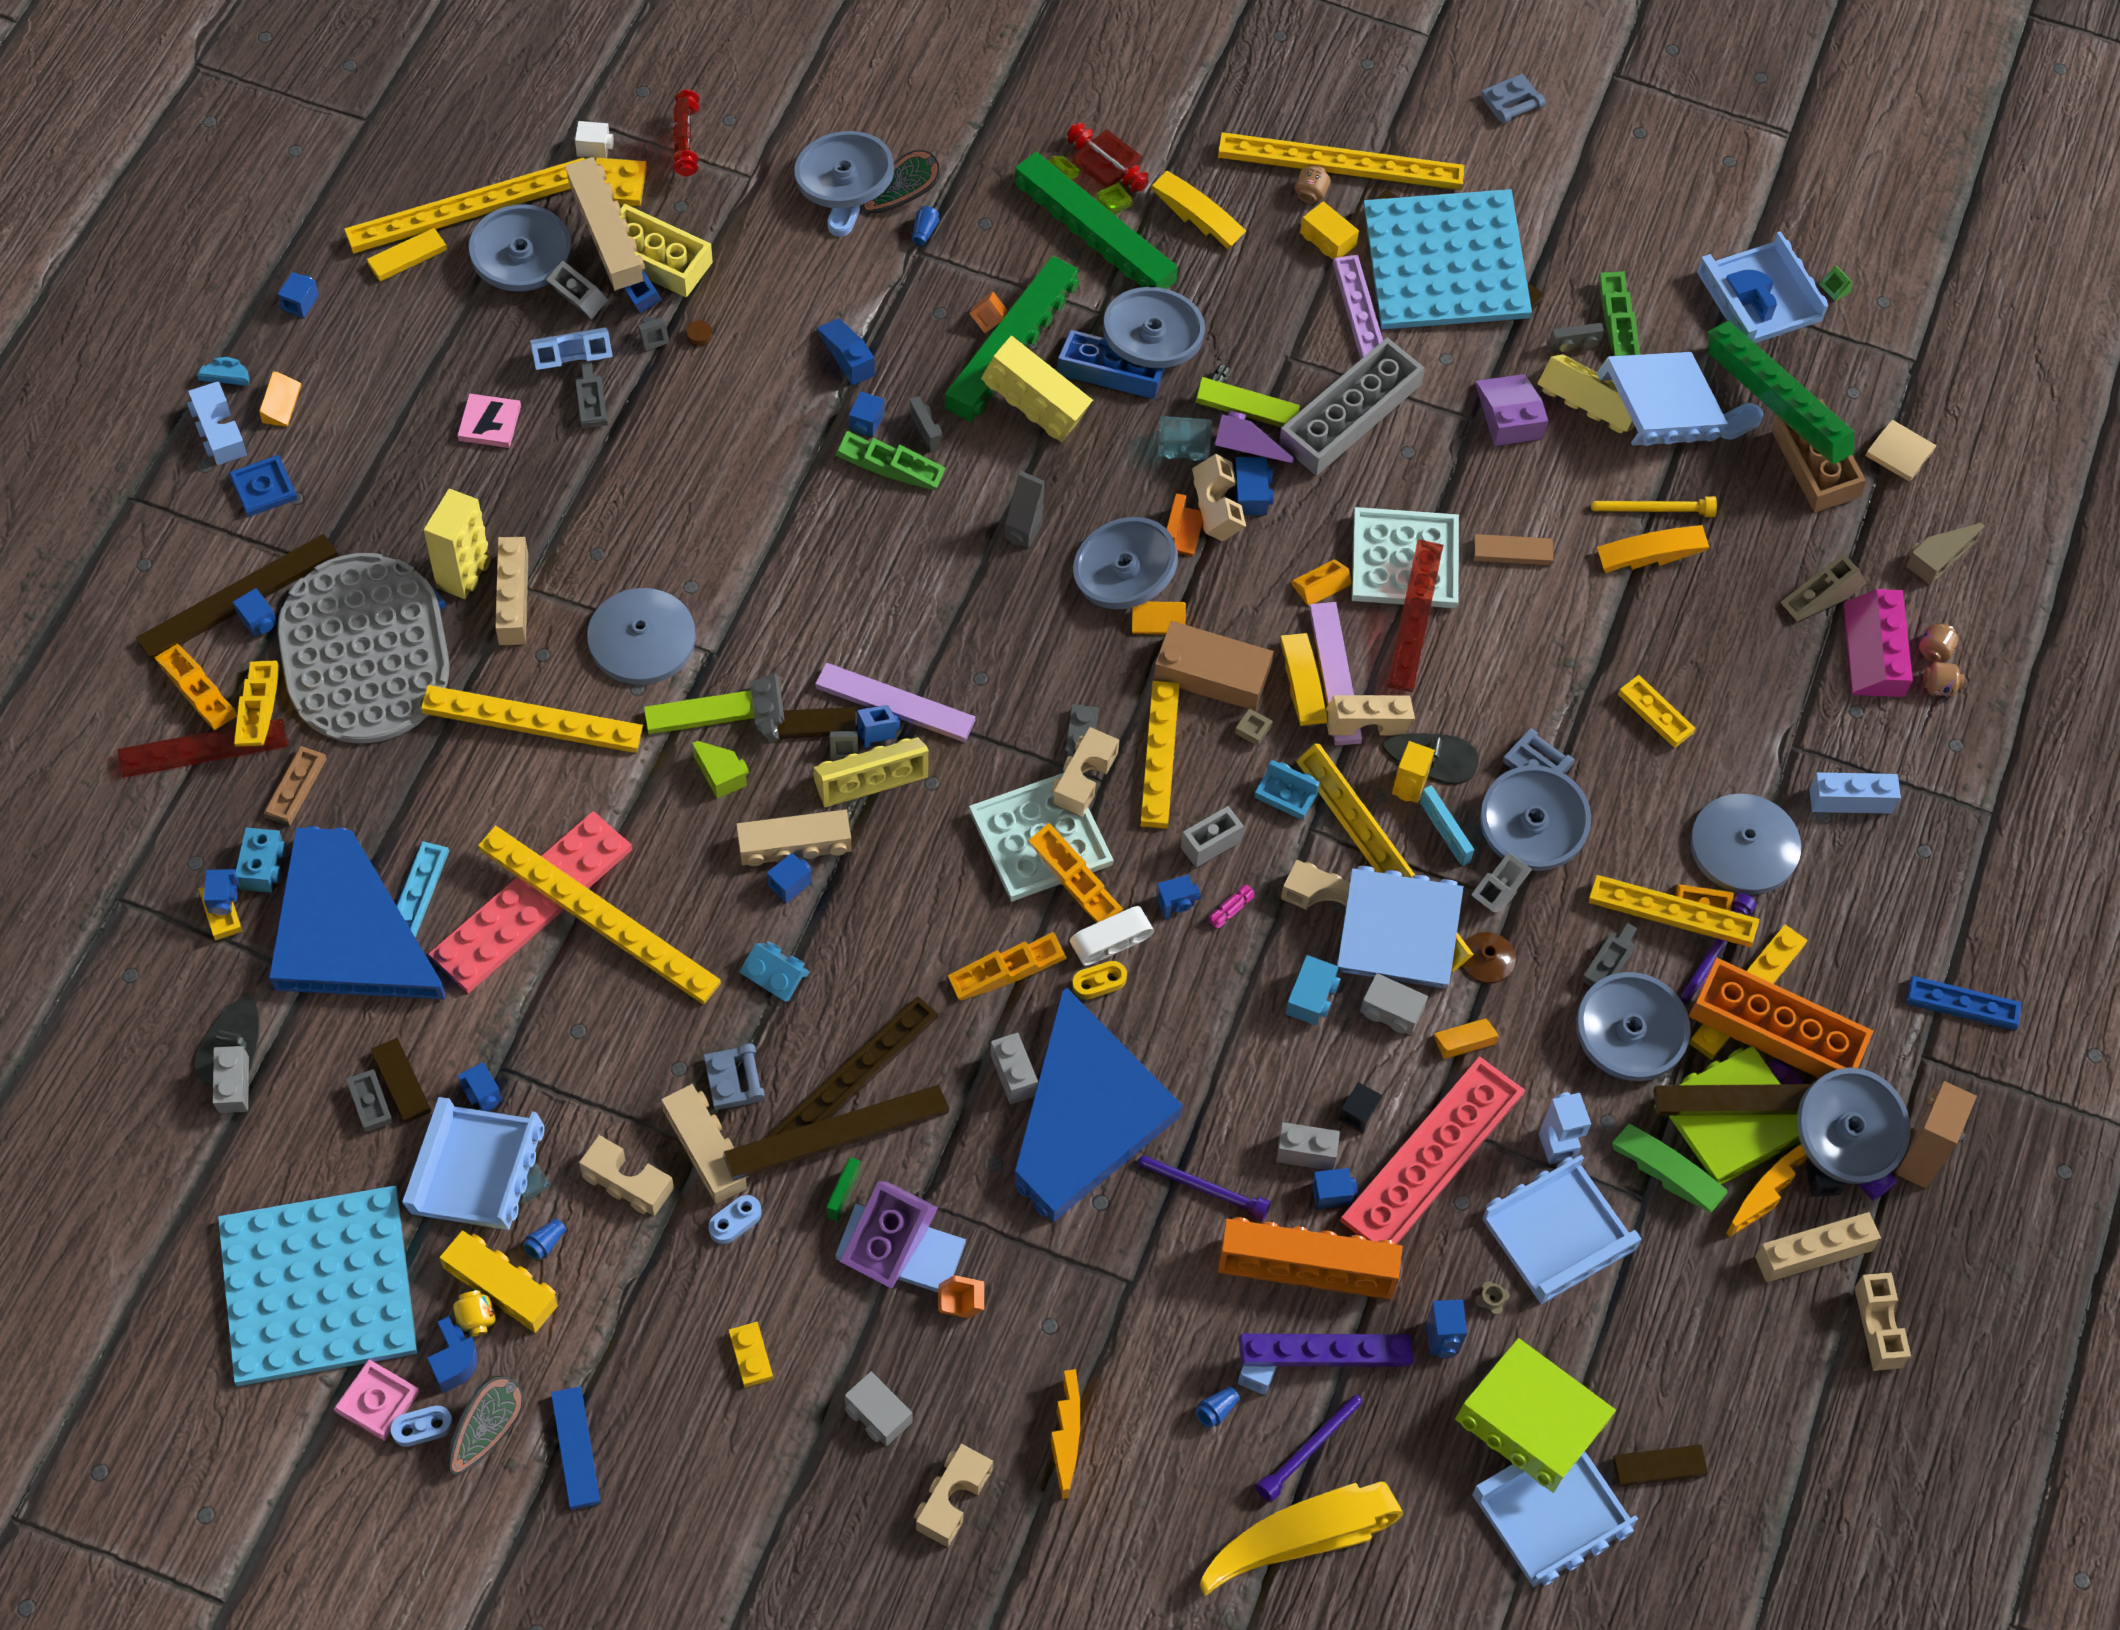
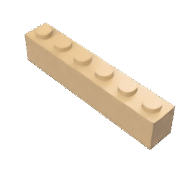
M594 157L566 165L565 169L570 187L614 290L644 281L642 270H645L642 256H636L635 254L638 251L633 236L628 237L627 235L630 231L625 218L620 219L619 217L622 215L618 201L613 202L612 200L614 193L610 183L605 184L604 182L607 178L603 166H597Z

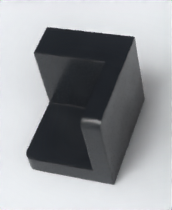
M1358 1082L1341 1109L1339 1121L1364 1134L1369 1126L1372 1114L1382 1099V1095Z
M1813 1163L1806 1165L1812 1197L1840 1195L1847 1185L1845 1182L1829 1177Z

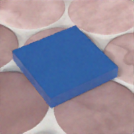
M279 455L229 472L247 517L298 500Z

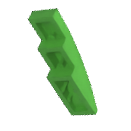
M1625 271L1600 273L1598 279L1612 355H1640L1635 312H1632L1630 292H1627Z
M849 431L845 433L835 455L882 476L931 490L937 489L946 469L901 445L895 449L875 438L869 442Z
M1628 1124L1612 1143L1615 1151L1636 1161L1638 1169L1662 1181L1664 1189L1709 1213L1716 1208L1728 1193L1726 1188L1681 1154L1631 1124Z

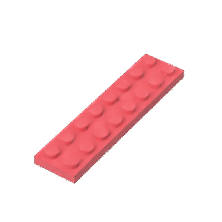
M593 811L541 857L586 888H590L632 851V845ZM516 877L428 954L429 958L469 994L565 909Z
M1479 1056L1345 1212L1340 1222L1357 1235L1365 1237L1366 1240L1376 1242L1390 1240L1397 1245L1520 1100L1525 1090Z

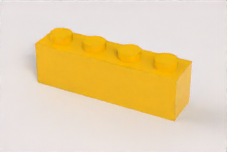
M462 1230L440 1256L442 1267L473 1290H481L483 1294L490 1296L494 1305L534 1333L539 1330L558 1307L555 1296L556 1292L544 1282L538 1284L532 1280V1275L521 1266L515 1268L508 1263L509 1259L499 1250L493 1252L488 1249L485 1241L474 1233L470 1236Z

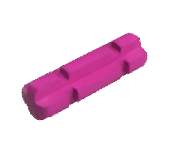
M1243 885L1237 890L1238 893H1234L1219 906V910L1216 909L1209 915V922L1215 928H1220L1226 923V919L1229 920L1244 907V903H1248L1254 898L1253 889L1248 885Z

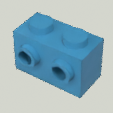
M256 828L245 829L236 868V874L240 882L239 890L273 893L274 884L279 883L281 876L280 858H284L286 854V842H283L279 831Z
M1307 955L1289 998L1285 1014L1316 1026L1321 1016L1326 1018L1331 1002L1327 1001L1330 993H1336L1341 979L1336 977L1338 966Z

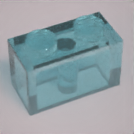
M1160 416L1157 456L1170 459H1208L1211 445L1212 420Z

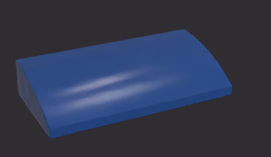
M1070 330L1057 365V372L1063 377L1152 399L1156 397L1165 368H1149L1131 363L1115 353L1105 338Z

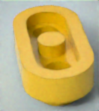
M1109 961L1080 970L1073 977L1072 990L1077 997L1085 1000L1120 990L1126 983L1127 970L1123 964L1117 961ZM1115 976L1117 980L1110 981L1108 977ZM1084 984H1088L1091 986V988L1083 989L1081 986Z

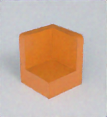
M991 292L976 303L969 314L982 331L986 333L1003 320L1008 310L996 294Z
M954 1275L938 1284L939 1312L969 1319L983 1311L984 1281Z

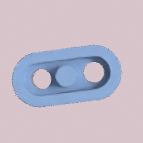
M750 1195L740 1196L714 1215L709 1222V1234L712 1240L719 1244H728L754 1226L761 1218L760 1202ZM743 1206H750L752 1208L748 1212L741 1210ZM721 1223L729 1225L726 1229L718 1228Z
M431 1406L402 1414L395 1418L391 1425V1434L397 1444L409 1447L446 1436L452 1429L453 1420L450 1412L445 1407ZM436 1420L443 1421V1424L438 1428L432 1426ZM407 1428L413 1429V1432H412L411 1435H409V1436H404V1435H402V1433H403V1431H404L405 1429H407Z

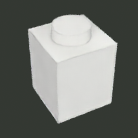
M578 122L575 138L577 156L607 158L608 149L613 148V134H609L607 123Z

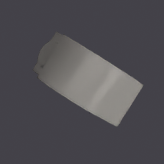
M1508 852L1492 874L1487 873L1471 895L1491 911L1497 913L1515 896L1516 890L1532 869Z

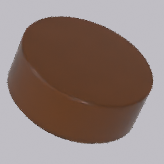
M702 320L690 323L687 327L688 341L695 346L707 345L712 340V327L710 324Z

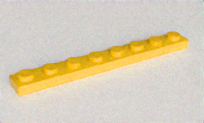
M431 685L427 686L421 707L423 714L637 753L643 731V725Z

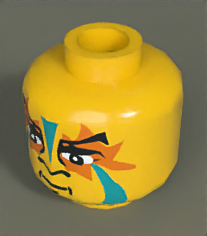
M481 1290L459 1295V1300L453 1306L456 1324L460 1325L462 1332H469L470 1337L488 1333L487 1327L492 1326L496 1321L492 1299L490 1296L483 1294Z

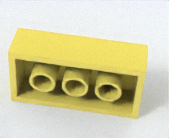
M624 204L621 207L622 215L619 217L620 219L625 218L630 231L627 235L628 237L633 236L638 250L635 252L636 256H642L645 270H642V272L646 273L650 281L687 298L713 263L711 243Z
M1010 336L993 356L981 377L990 389L996 390L1010 405L1016 406L1026 414L1030 421L1039 424L1046 430L1049 436L1059 440L1061 443L1077 425L1093 401L1013 336Z
M449 488L425 526L424 534L436 588L466 599L469 592L475 590L481 572L489 567L491 557L488 552V542L486 541L485 527L483 526L482 512L480 511L478 499Z

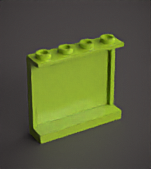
M1754 1046L1746 1050L1740 1048L1729 1055V1059L1721 1063L1719 1060L1711 1063L1699 1075L1696 1073L1688 1075L1682 1080L1680 1085H1767L1780 1083ZM1797 1114L1669 1116L1705 1167L1709 1176L1721 1185L1801 1143L1797 1129Z
M1518 1338L1465 1401L1455 1420L1462 1424L1466 1430L1471 1431L1486 1442L1490 1448L1511 1461L1515 1467L1520 1468L1535 1479L1539 1485L1554 1493L1561 1481L1597 1435L1607 1426L1616 1409Z

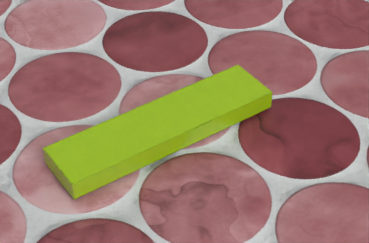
M1204 377L1201 378L1195 403L1226 412L1233 411L1245 414L1247 418L1278 427H1283L1296 416L1300 408L1298 404Z
M751 690L644 707L648 734L755 718Z

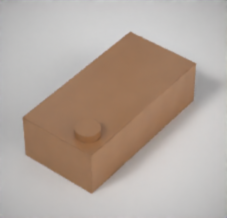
M1775 415L1772 433L1814 513L1862 497L1866 480L1853 455L1832 465L1779 416Z
M1171 621L1155 663L1153 681L1179 683L1180 689L1256 711L1271 668L1274 651Z
M1945 1081L1938 1090L1933 1088L1926 1102L1928 1107L1911 1133L1908 1149L1904 1158L1899 1163L1895 1175L1927 1189L1957 1145L1977 1096Z

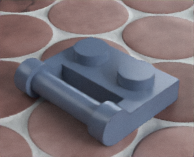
M1523 73L1486 88L1481 93V98L1502 124L1511 121L1512 117L1534 108L1540 109L1546 105L1544 96L1535 90ZM1529 99V100L1526 101V102H1523V103H1521V104H1518V105H1516V106H1514V107H1511V108L1507 109L1508 107H1510V106H1512V105H1515V104H1517V103H1519V102H1522V101H1524V100Z
M1532 728L1527 731L1503 758V763L1511 769L1521 766L1539 765L1556 769L1562 773L1567 772L1575 762V759L1570 755L1565 756L1540 738L1538 732ZM1532 744V745H1533L1534 747H1536L1538 750H1540V751L1543 752L1545 755H1547L1549 758H1551V759L1554 760L1556 763H1558V765L1556 766L1554 763H1552V762L1549 761L1547 758H1545L1543 755H1541V754L1538 753L1536 750H1534L1532 747H1530V745Z
M745 1044L736 1049L704 1054L714 1110L757 1103L765 1099L764 1089L760 1088L754 1058L756 1056L755 1045ZM740 1060L744 1062L749 1087L747 1092L742 1093L735 1061Z

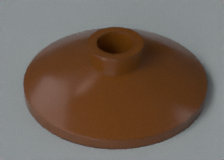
M1481 932L1472 935L1465 941L1473 956L1462 967L1471 978L1482 983H1497L1503 981L1512 973L1516 963V955L1512 945L1504 937L1491 932ZM1485 951H1490L1494 955L1488 956L1486 955Z

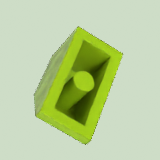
M700 741L692 743L694 758L717 799L747 786L746 775L749 774L747 765L743 759L738 760L734 751Z

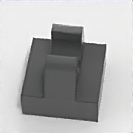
M652 316L642 319L643 324L638 325L645 351L669 343L666 325L662 317L655 320Z
M858 731L830 732L831 761L844 759L850 754H858Z

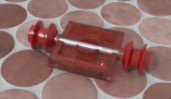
M685 89L676 94V104L673 108L674 123H678L673 127V142H678L674 143L675 163L673 168L676 173L688 177L698 171L697 163L699 157L695 152L691 151L690 116L698 113L700 97L696 92Z
M1084 123L1074 124L1069 128L1067 142L1069 144L1076 142L1075 148L1080 150L1073 155V163L1109 190L1123 178L1122 185L1124 187L1131 185L1130 191L1132 193L1141 192L1146 188L1148 173H1139L1140 167L1138 165L1142 163V156L1108 129L1092 140L1093 130H1084Z

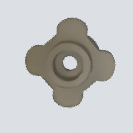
M1490 1281L1485 1282L1482 1286L1483 1291L1481 1295L1475 1299L1476 1305L1489 1309L1493 1315H1499L1503 1311L1502 1305L1504 1301L1509 1299L1510 1294L1498 1284ZM1490 1296H1494L1495 1300H1491Z

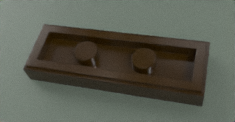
M855 707L783 710L785 721L777 725L779 739L830 736V732L856 731Z
M398 1037L372 1048L371 1052L404 1123L406 1124L431 1113L428 1101Z
M1702 1444L1617 1454L1612 1458L1618 1487L1706 1477L1708 1475Z

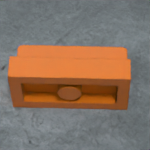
M1176 493L1167 530L1173 538L1178 554L1194 556L1203 524L1202 513L1199 510L1186 508V495Z

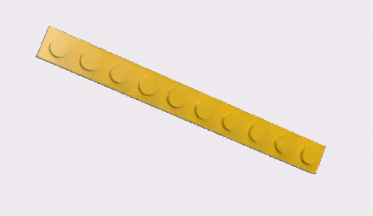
M1223 132L1221 133L1218 158L1299 169L1318 165L1329 173L1455 190L1462 189L1465 165Z
M584 158L344 229L354 254L421 234L432 228H441L491 213L506 206L518 205L571 189L565 166L584 160Z
M1314 744L1296 762L1305 774L1311 775L1320 783L1319 794L1374 870L1384 874L1387 870L1398 871L1402 873V877L1413 878L1415 874L1327 753L1320 744ZM1458 933L1456 934L1451 972H1455L1473 956V953Z
M496 825L478 845L480 852L704 1005L721 985V980Z

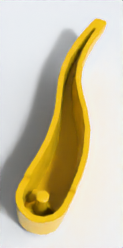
M1378 1482L1362 1488L1353 1483L1304 1500L1259 1521L1230 1542L1209 1565L1201 1579L1200 1587L1204 1596H1207L1226 1581L1252 1569L1368 1542L1372 1538V1533L1384 1530L1396 1523L1402 1517L1403 1511L1386 1482Z

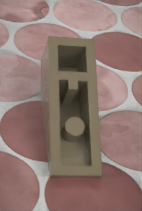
M1982 523L1928 537L1922 544L1917 542L1908 552L1910 558L1906 567L1931 585L1979 539L1985 526Z
M1843 553L1782 600L1781 604L1796 621H1799L1846 600L1867 583L1859 569Z

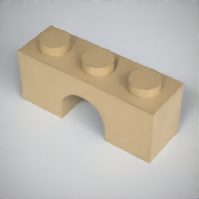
M1214 454L1192 468L1194 486L1197 489L1199 499L1198 506L1203 518V529L1209 536L1223 542L1244 529L1246 524L1242 506L1224 497L1227 490L1237 484L1233 464L1231 461Z
M1334 695L1326 708V724L1329 735H1355L1359 728L1370 724H1377L1379 735L1406 734L1415 720L1410 696Z
M1089 727L1085 736L1080 735L1075 745V750L1077 751L1073 757L1069 756L1063 767L1065 772L1062 778L1057 777L1052 786L1051 792L1054 793L1053 804L1083 817L1095 796L1096 782L1084 777L1083 773L1088 770H1097L1107 774L1118 754L1119 739Z
M599 1135L579 1162L582 1177L592 1185H597L598 1183L607 1188L606 1191L614 1198L619 1200L624 1198L631 1202V1206L636 1211L642 1214L648 1212L655 1216L674 1189L672 1177L650 1164H647L642 1172L636 1176L628 1177L622 1175L619 1169L625 1162L623 1148Z
M1892 1273L1863 1275L1855 1286V1292L1873 1371L1903 1368L1911 1354L1905 1328L1897 1329L1895 1323L1894 1307L1898 1298Z
M963 1444L960 1445L957 1452L953 1450L950 1452L944 1464V1467L947 1468L942 1478L939 1476L935 1478L929 1490L932 1493L927 1504L924 1502L920 1504L914 1516L917 1519L916 1531L946 1547H949L963 1523V1512L950 1504L949 1497L958 1490H967L978 1496L993 1470V1460Z

